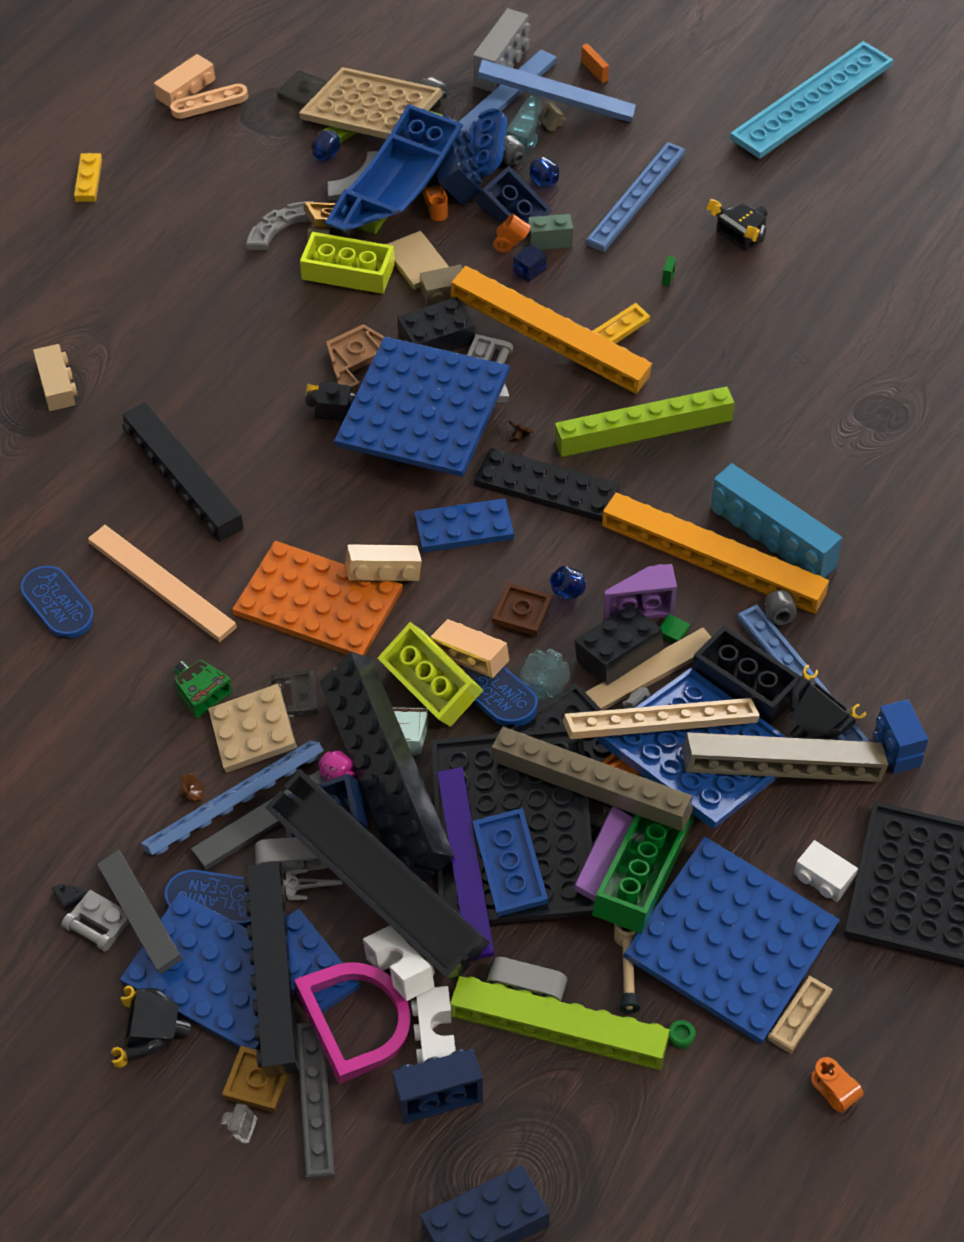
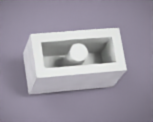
M814 840L797 860L794 875L801 882L810 884L819 890L824 897L838 902L855 882L858 868Z

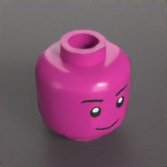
M329 751L319 761V775L326 781L345 774H350L356 778L353 760L341 751Z

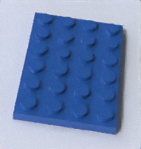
M178 893L161 918V921L183 960L160 974L144 946H142L121 976V983L126 986H132L135 991L144 988H158L171 1001L178 1004V1014L239 1048L244 1046L259 1050L261 1046L260 1042L256 1041L254 1029L255 1025H259V1020L253 1011V1000L257 999V993L253 991L251 985V974H255V966H251L249 959V950L253 949V941H249L247 928ZM289 951L294 996L296 993L294 990V980L306 976L313 966L310 961Z

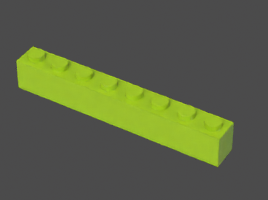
M722 387L556 422L555 443L560 456L564 457L728 422L733 419L735 402L728 387Z
M459 976L450 1003L451 1017L660 1071L669 1039L670 1029H666L660 1024H647L639 1022L633 1017L615 1016L605 1010H591L578 1003L568 1004L560 1002L554 997L536 996L527 990L517 991L499 983L489 984L481 982L475 977L466 978Z

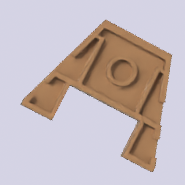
M363 324L327 341L326 347L337 383L349 385L353 391L358 390L360 384L352 375V372L372 363L385 336Z

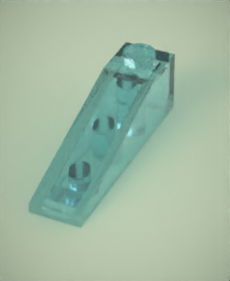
M532 93L506 130V136H514L524 145L526 154H528L532 147H535L538 140L537 128L542 96Z

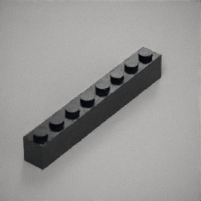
M146 402L122 414L124 420L122 428L126 435L132 436L139 450L143 449L148 461L151 464L154 463L159 474L169 480L173 491L180 493L184 504L191 506L194 515L199 521L202 520L205 523L210 535H215L219 541H222L244 529L242 514Z
M279 862L247 866L248 876H244L245 892H249L250 900L245 901L247 916H251V925H247L249 941H253V949L249 950V959L251 966H255V974H251V985L253 991L257 993V999L253 1000V1011L259 1020V1025H255L254 1029L256 1041L260 1042L261 1051L256 1052L258 1068H263L266 1077L299 1072L283 872Z

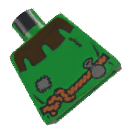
M198 660L191 666L181 661L174 667V673L178 675L174 679L176 691L196 719L209 711L208 708L217 705L233 693L231 679L203 660Z

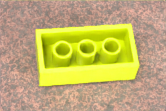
M317 232L311 233L300 260L302 280L382 294L385 292L395 266L394 246Z
M411 622L407 624L378 657L438 720L450 727L483 692V689L423 630Z

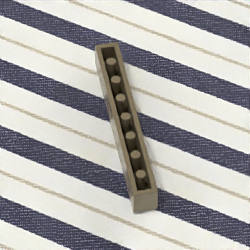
M502 727L492 746L495 763L682 832L693 811L692 795L505 727Z
M687 732L681 750L685 770L688 773L881 782L888 767L882 742Z

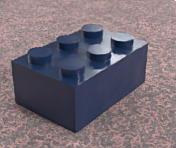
M459 1049L448 1056L441 1058L431 1057L423 1063L402 1065L397 1070L392 1071L394 1096L403 1125L483 1102V1077L473 1049Z

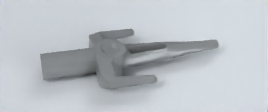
M307 868L289 869L286 872V880H283L288 900H307L308 896L295 895L301 889L343 884L342 880L296 878L295 874L305 873L308 871ZM301 883H315V884H305V885H301Z

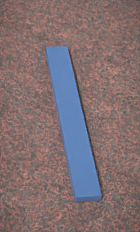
M540 50L518 70L542 76L557 63V57ZM500 85L459 121V123L463 124L462 130H466L469 133L471 124L474 120L476 122L479 119L478 116L482 112L492 108L503 111L524 91Z
M482 59L477 75L478 78L623 121L631 122L636 104Z
M667 142L586 239V245L605 252L685 155V149Z
M758 605L737 614L738 622L761 650L802 676V671L807 664L774 624L767 619L765 613ZM808 667L806 673L810 676L814 675L812 670ZM816 677L814 681L818 683L822 688H824L827 692H829L826 689V687L821 683V681ZM856 724L845 734L833 737L834 740L870 742Z

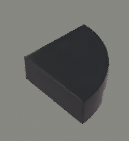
M60 884L52 887L53 893L65 911L77 905L87 894L85 890L78 886Z

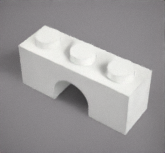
M391 926L363 938L366 959L374 967L382 971L390 968L393 987L406 1001L434 988L433 975H435L432 964L428 960L425 961L414 947H411L406 942V939Z
M448 986L434 987L416 996V1000H411L412 1015L418 1016L419 1024H414L415 1041L421 1040V1049H416L418 1064L431 1057L441 1058L451 1055L455 1051L454 1035L440 1036L433 1032L437 1025L451 1023Z

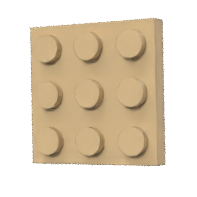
M278 684L208 708L223 768L226 773L297 748L282 692Z

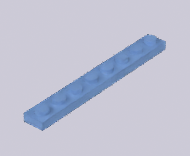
M308 741L140 843L144 851L151 855H159L169 848L168 845L174 841L180 842L185 840L194 829H201L211 824L212 818L219 814L222 816L231 812L235 804L240 801L244 803L251 800L255 796V792L260 789H268L276 784L275 780L282 776L287 777L297 771L296 767L303 763L309 764L318 758L317 755L323 752L320 743Z

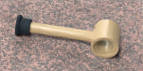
M615 924L614 940L623 947L624 956L625 951L638 933L635 931H624V927ZM623 957L624 994L621 996L619 1010L623 1013H636L640 1011L641 1007L634 988V964Z

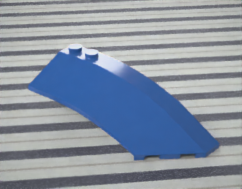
M407 104L379 152L348 189H344L326 219L325 224L341 231H347L401 213L413 202L432 178L458 136L463 124Z

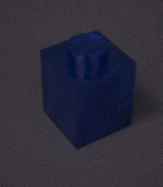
M529 245L514 256L513 272L529 283L546 271L547 254L534 245Z

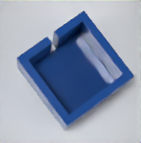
M909 699L880 706L879 714L876 718L875 731H873L872 735L874 742H882L888 766L892 773L896 774L921 767L928 737Z

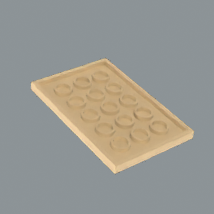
M342 67L299 112L302 120L387 139L407 104L429 111L441 98L442 90L441 88Z

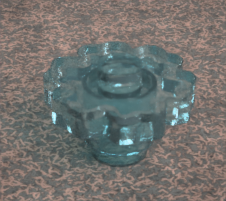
M548 649L545 653L541 650H535L533 654L531 653L526 657V664L521 667V681L525 685H529L528 687L536 694L537 698L541 699L546 694L552 698L564 691L565 683L570 680L571 676L569 672L570 666L568 663L562 662L563 656L561 653L555 652L552 649Z

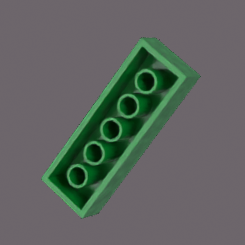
M691 813L683 832L636 815L596 894L592 915L642 934L692 829L695 815Z

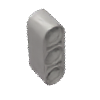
M297 837L265 839L255 844V865L279 862L282 872H287L289 869L307 868L309 871L328 868Z
M495 957L486 983H499L517 991L527 990L533 995L540 997L550 996L561 1002L568 979L565 974L556 970L505 957Z

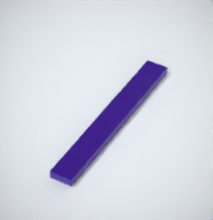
M463 767L439 771L437 773L448 840L455 856L452 859L460 913L463 918L491 942L477 959L495 956Z

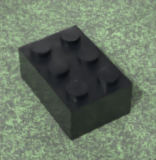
M458 297L397 316L398 335L402 341L451 352L472 345L475 338V324Z
M632 605L625 607L574 640L577 661L606 685L611 684L664 649L662 628Z

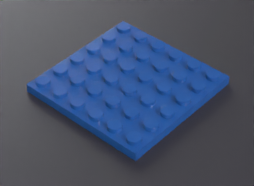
M384 337L334 440L335 446L464 477L510 373V365Z
M690 668L635 708L733 700V698ZM759 718L757 723L602 736L596 739L598 743L646 779L692 795V814L714 829L779 777L688 773L685 770L681 751L687 732L787 737Z
M704 837L651 913L642 934L638 933L623 957L761 1045L840 919L712 840Z

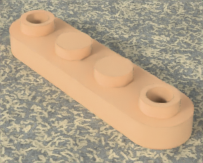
M233 84L177 99L170 105L171 114L175 118L184 119L242 103L248 98L247 87L243 84Z

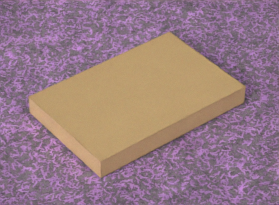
M421 231L386 244L394 246L395 266L414 290L420 288V273L449 267Z

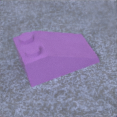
M672 564L649 566L605 590L603 621L629 605H632L647 618L667 617L669 614L674 616L677 584Z

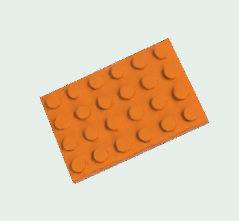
M274 541L232 611L235 616L345 655L349 652H354L365 656L400 596L403 586L394 581L349 580L345 564Z

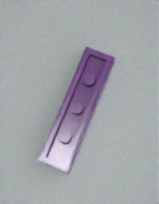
M614 806L610 809L572 888L573 890L595 902L596 894L634 820L633 817Z

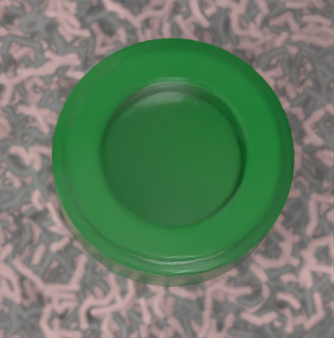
M678 1020L670 1025L668 1040L672 1046L678 1049H686L694 1043L696 1032L691 1023L685 1020Z

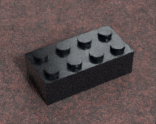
M725 625L693 657L692 669L733 699L751 698L760 715L759 718L768 724H771L790 704L791 691L799 678L802 677Z

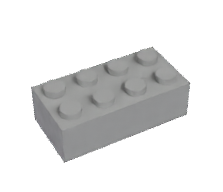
M506 9L473 54V86L493 92L501 85L477 77L482 59L513 68L521 60L522 54L530 46L528 34L531 25L529 24L528 14Z

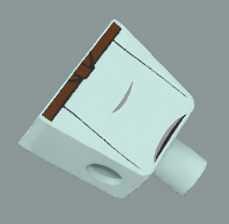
M393 708L412 755L421 754L428 728V709Z

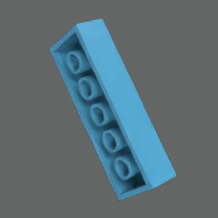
M733 463L714 478L710 508L717 515H721L730 521L733 526L749 534L752 539L759 541L771 552L778 554L791 565L798 566L823 578L837 567L842 542L840 535Z

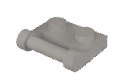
M476 334L467 356L490 361L494 351L499 350L500 353L496 362L504 364L514 347L508 341Z
M89 890L74 910L64 917L61 926L68 931L73 930L97 944L99 949L105 952L112 946L130 921L120 906ZM83 918L107 933L102 935L79 921Z

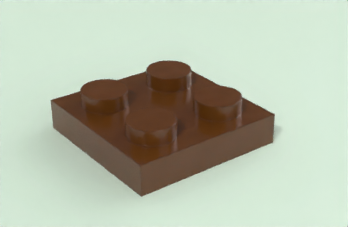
M508 582L492 616V624L537 637L552 603L553 595Z

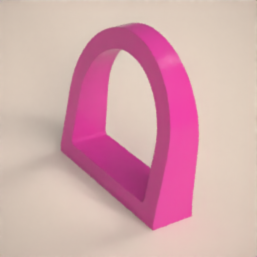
M341 963L294 980V990L339 1084L385 1065L404 1046L410 1027L411 1014L409 1003L393 987L392 977L384 971L363 963ZM344 981H366L382 989L392 1000L397 1012V1028L390 1040L380 1048L349 1060H344L313 993Z

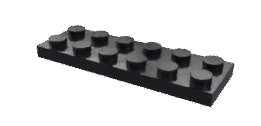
M490 447L474 480L475 486L601 522H603L604 509L619 490V483L492 447Z

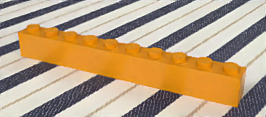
M465 266L451 282V297H458L464 304L635 394L639 392L650 377L652 363L647 359L639 357L626 348L609 341L607 338L595 334L588 328L574 323L569 318H565L553 310L536 303L534 300L517 293L515 290L507 288L496 280L484 276L477 270Z
M615 493L603 511L602 526L766 595L777 590L787 591L794 598L796 607L814 615L827 595L829 580L820 575L810 573L798 566H793L776 557L742 545L733 539L725 538L713 531L706 530L691 522L674 517L669 513L657 510L650 505L640 503L628 496Z

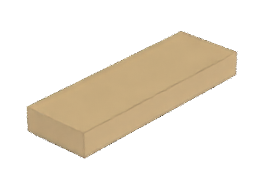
M809 975L768 1035V1040L791 1054L832 994L833 989Z

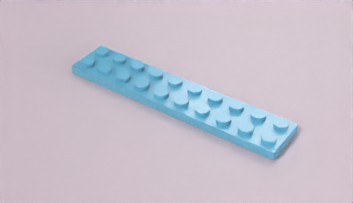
M863 41L730 133V140L760 159L893 65V59Z

